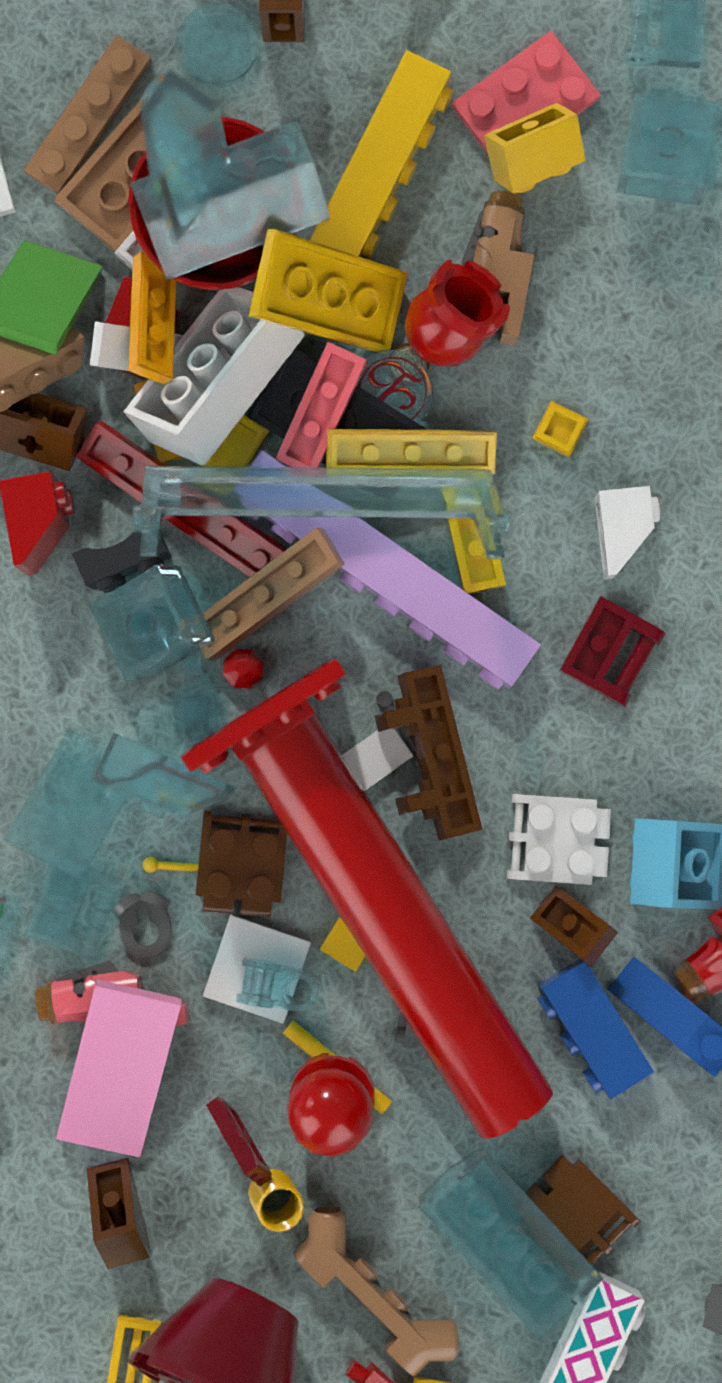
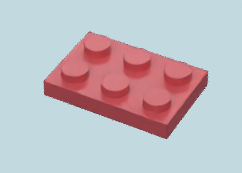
M551 30L453 101L451 107L488 154L484 138L485 134L556 102L578 116L600 100L601 94Z

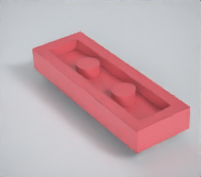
M327 342L277 453L276 460L312 477H316L327 451V429L338 428L368 360Z

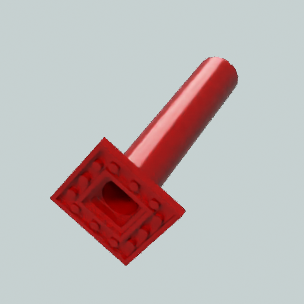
M329 659L188 748L181 756V759L190 773L199 767L203 774L226 761L229 754L227 749L232 748L239 761H242L476 1132L483 1139L495 1138L518 1127V1122L521 1119L527 1121L537 1114L553 1096V1090L307 699L313 695L317 700L321 701L342 687L338 679L346 674L337 659Z

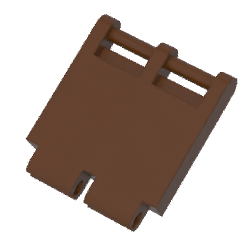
M204 810L195 895L204 896L202 911L232 914L234 899H242L241 915L271 917L272 902L281 903L287 832L280 821L250 819L251 814H242L241 818L212 815L210 810ZM211 823L240 826V830L211 828ZM249 828L276 829L278 834L249 831Z
M562 1154L542 1175V1178L551 1187L545 1192L535 1182L514 1204L523 1214L519 1219L520 1224L581 1284L587 1278L585 1273L604 1253L609 1256L614 1250L612 1245L631 1225L636 1228L641 1220L580 1159L572 1164ZM624 1216L626 1219L604 1239L602 1236ZM596 1244L598 1248L577 1267L575 1264Z

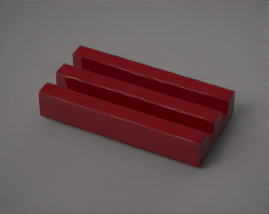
M219 1096L206 1104L244 1175L253 1182H256L259 1187L272 1179L270 1169L235 1108Z

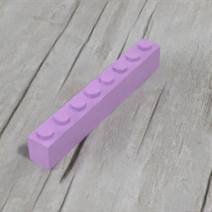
M261 450L232 491L234 497L239 500L236 507L255 521L261 515L274 525L270 531L289 545L294 540L299 541L316 527L324 529L345 565L338 569L343 573L339 579L358 593L363 588L367 589L377 596L374 602L377 607L392 617H395L400 612L412 621L409 628L426 641H430L434 636L447 645L443 650L447 656L463 666L467 660L481 669L478 677L493 688L499 690L503 684L510 689L541 646L533 638L263 450Z

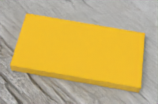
M267 229L249 317L371 352L389 355L408 272L277 229Z

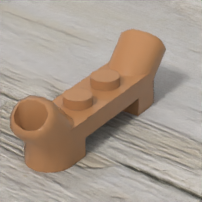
M337 1207L315 1208L308 1215V1238L293 1252L294 1257L304 1270L322 1288L336 1276L392 1332L385 1340L386 1352L412 1376L416 1377L429 1361H453L458 1355L457 1324L452 1319L414 1320L406 1313L409 1309L408 1303L397 1291L391 1288L386 1293L375 1282L379 1276L367 1261L360 1257L355 1262L347 1254L346 1214Z

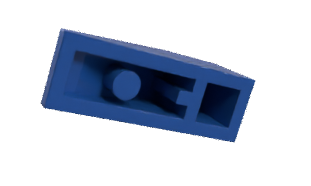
M633 957L607 990L709 1074L716 1077L722 1069V1027L637 958Z

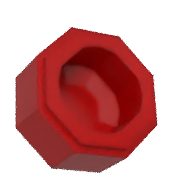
M235 649L224 659L223 676L233 688L250 690L262 680L264 663L253 650Z

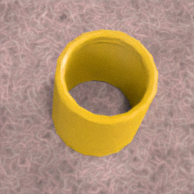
M270 1169L272 1179L259 1187L256 1182L251 1181L248 1190L249 1201L264 1227L275 1232L288 1231L296 1226L302 1218L304 1201L286 1173L281 1170ZM280 1189L291 1191L289 1201L280 1210L270 1212L261 1209L263 1201L268 1194Z

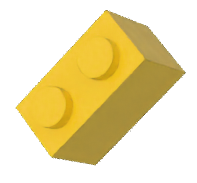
M557 102L484 135L493 179L513 194L527 192L533 189L536 183L552 176L564 175L571 170V167L586 161L578 116Z

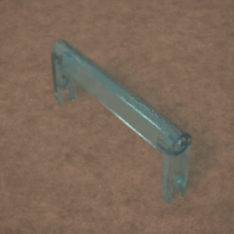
M145 466L141 505H133V532H142L140 556H157L161 523L164 516L470 518L475 522L487 559L504 558L501 535H508L509 510L508 508H502L490 469Z

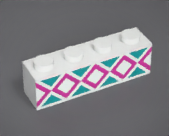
M593 1268L539 1383H607L612 1370L618 1371L626 1358L628 1347L625 1345L631 1329L637 1331L643 1322L646 1307L643 1306L645 1300L640 1291Z

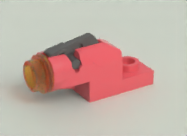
M106 961L60 976L56 981H47L45 986L36 987L35 991L39 1020H50L51 1024L66 1021L86 1022L96 979L143 990L141 975L126 970L119 971L111 961ZM188 1003L181 1004L176 1025H183L189 1022Z

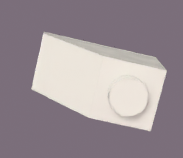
M650 486L599 491L594 497L604 580L612 579L618 574L655 528L654 522H659L660 520L658 498L651 497Z

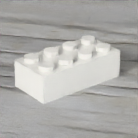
M240 287L219 290L174 347L173 380L163 385L149 379L123 412L150 443L204 466L285 360L291 355L305 334L302 331L249 317L254 292Z

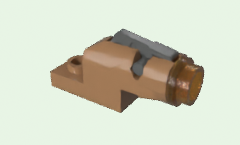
M495 191L490 193L489 200L484 203L483 211L479 214L464 253L462 264L464 265L468 260L474 261L486 268L501 283L502 287L498 290V293L503 302L509 303L510 311L508 320L499 329L502 331L499 343L516 346L534 255L522 252V220L525 214V209L522 207L523 199L510 192Z

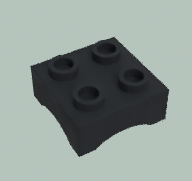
M153 519L139 524L128 538L116 545L102 549L84 548L72 553L85 585L93 590L99 589L104 594L127 585L125 577L139 572L143 577L165 569L164 560L172 557L159 526L155 525Z

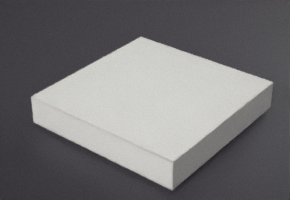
M231 914L203 997L284 1024L311 941Z

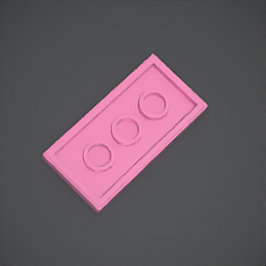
M96 979L57 1131V1140L135 1157L141 1156L180 1012L182 998Z

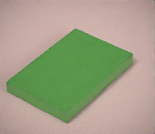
M23 240L0 277V336L57 355L99 282L102 266Z

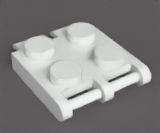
M512 794L511 802L515 803L514 832H509V841H513L511 870H507L506 879L592 885V876L607 877L609 847H596L594 843L595 838L609 839L611 809L597 808V800ZM524 803L528 804L526 833H522ZM521 841L526 842L524 871H520Z

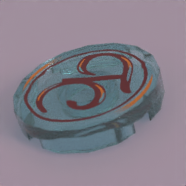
M383 350L369 356L366 359L368 361L357 386L420 424L428 416L434 402V384L429 370L416 356L402 350Z

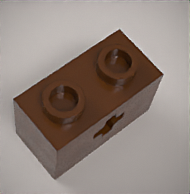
M40 393L31 394L12 404L7 410L0 412V450L70 472L84 441L87 408Z

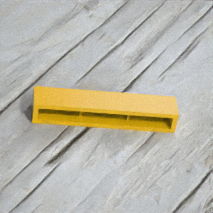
M408 50L405 51L310 241L362 258L371 259L380 241V236L375 233L381 221L389 222L397 208L399 199L395 198L394 195L400 183L407 186L416 170L417 162L412 159L418 147L427 148L436 128L431 122L437 110L444 113L454 93V89L449 87L451 71Z

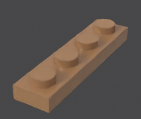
M116 35L25 167V174L58 195L76 174L152 62L151 57Z
M316 527L187 626L205 658L216 661L345 565L325 530Z

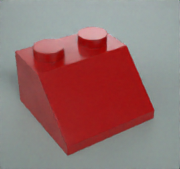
M51 471L0 480V491L13 565L27 576L37 574L70 527L68 515L75 514L71 490H66L65 483L60 482Z

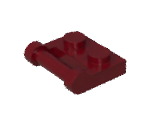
M600 596L562 663L559 672L603 695L614 703L626 707L631 698V695L628 694L653 647L655 644L660 645L666 633ZM632 630L640 635V638L613 685L604 680V677L627 635Z

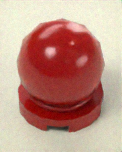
M452 259L444 262L431 276L428 287L412 299L407 310L404 329L408 344L418 357L437 366L456 367L473 358L480 351L486 338L493 336L508 320L510 305L509 303L504 305L503 299L498 293V290L502 287L499 280L486 268L474 261L468 260L464 265L452 264Z
M322 1053L308 1059L296 1071L289 1092L287 1119L296 1141L313 1154L336 1157L353 1151L368 1135L373 1122V1108L375 1105L374 1083L368 1070L355 1058L349 1056V1059L339 1055L328 1056L329 1053Z

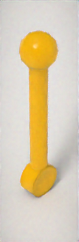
M153 856L146 857L142 863L143 869L148 873H153L157 869L198 872V863L158 861Z

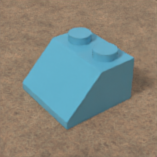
M635 818L632 836V874L629 882L631 890L630 904L664 908L720 909L722 907V824Z

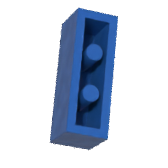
M580 958L538 984L543 992L541 996L537 997L538 1002L550 1020L557 1016L566 1031L561 1033L560 1037L573 1057L580 1053L589 1068L582 1072L596 1094L603 1090L611 1100L654 1073L651 1065L585 961Z

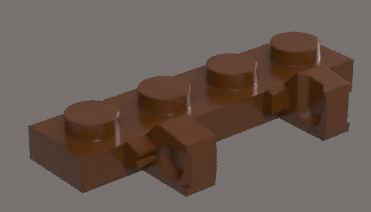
M438 665L397 675L403 698L394 700L396 710L374 716L378 732H382L392 728L404 727L406 737L412 735L423 781L418 782L420 793L395 799L399 815L422 810L424 820L433 818L438 840L483 830L442 666Z

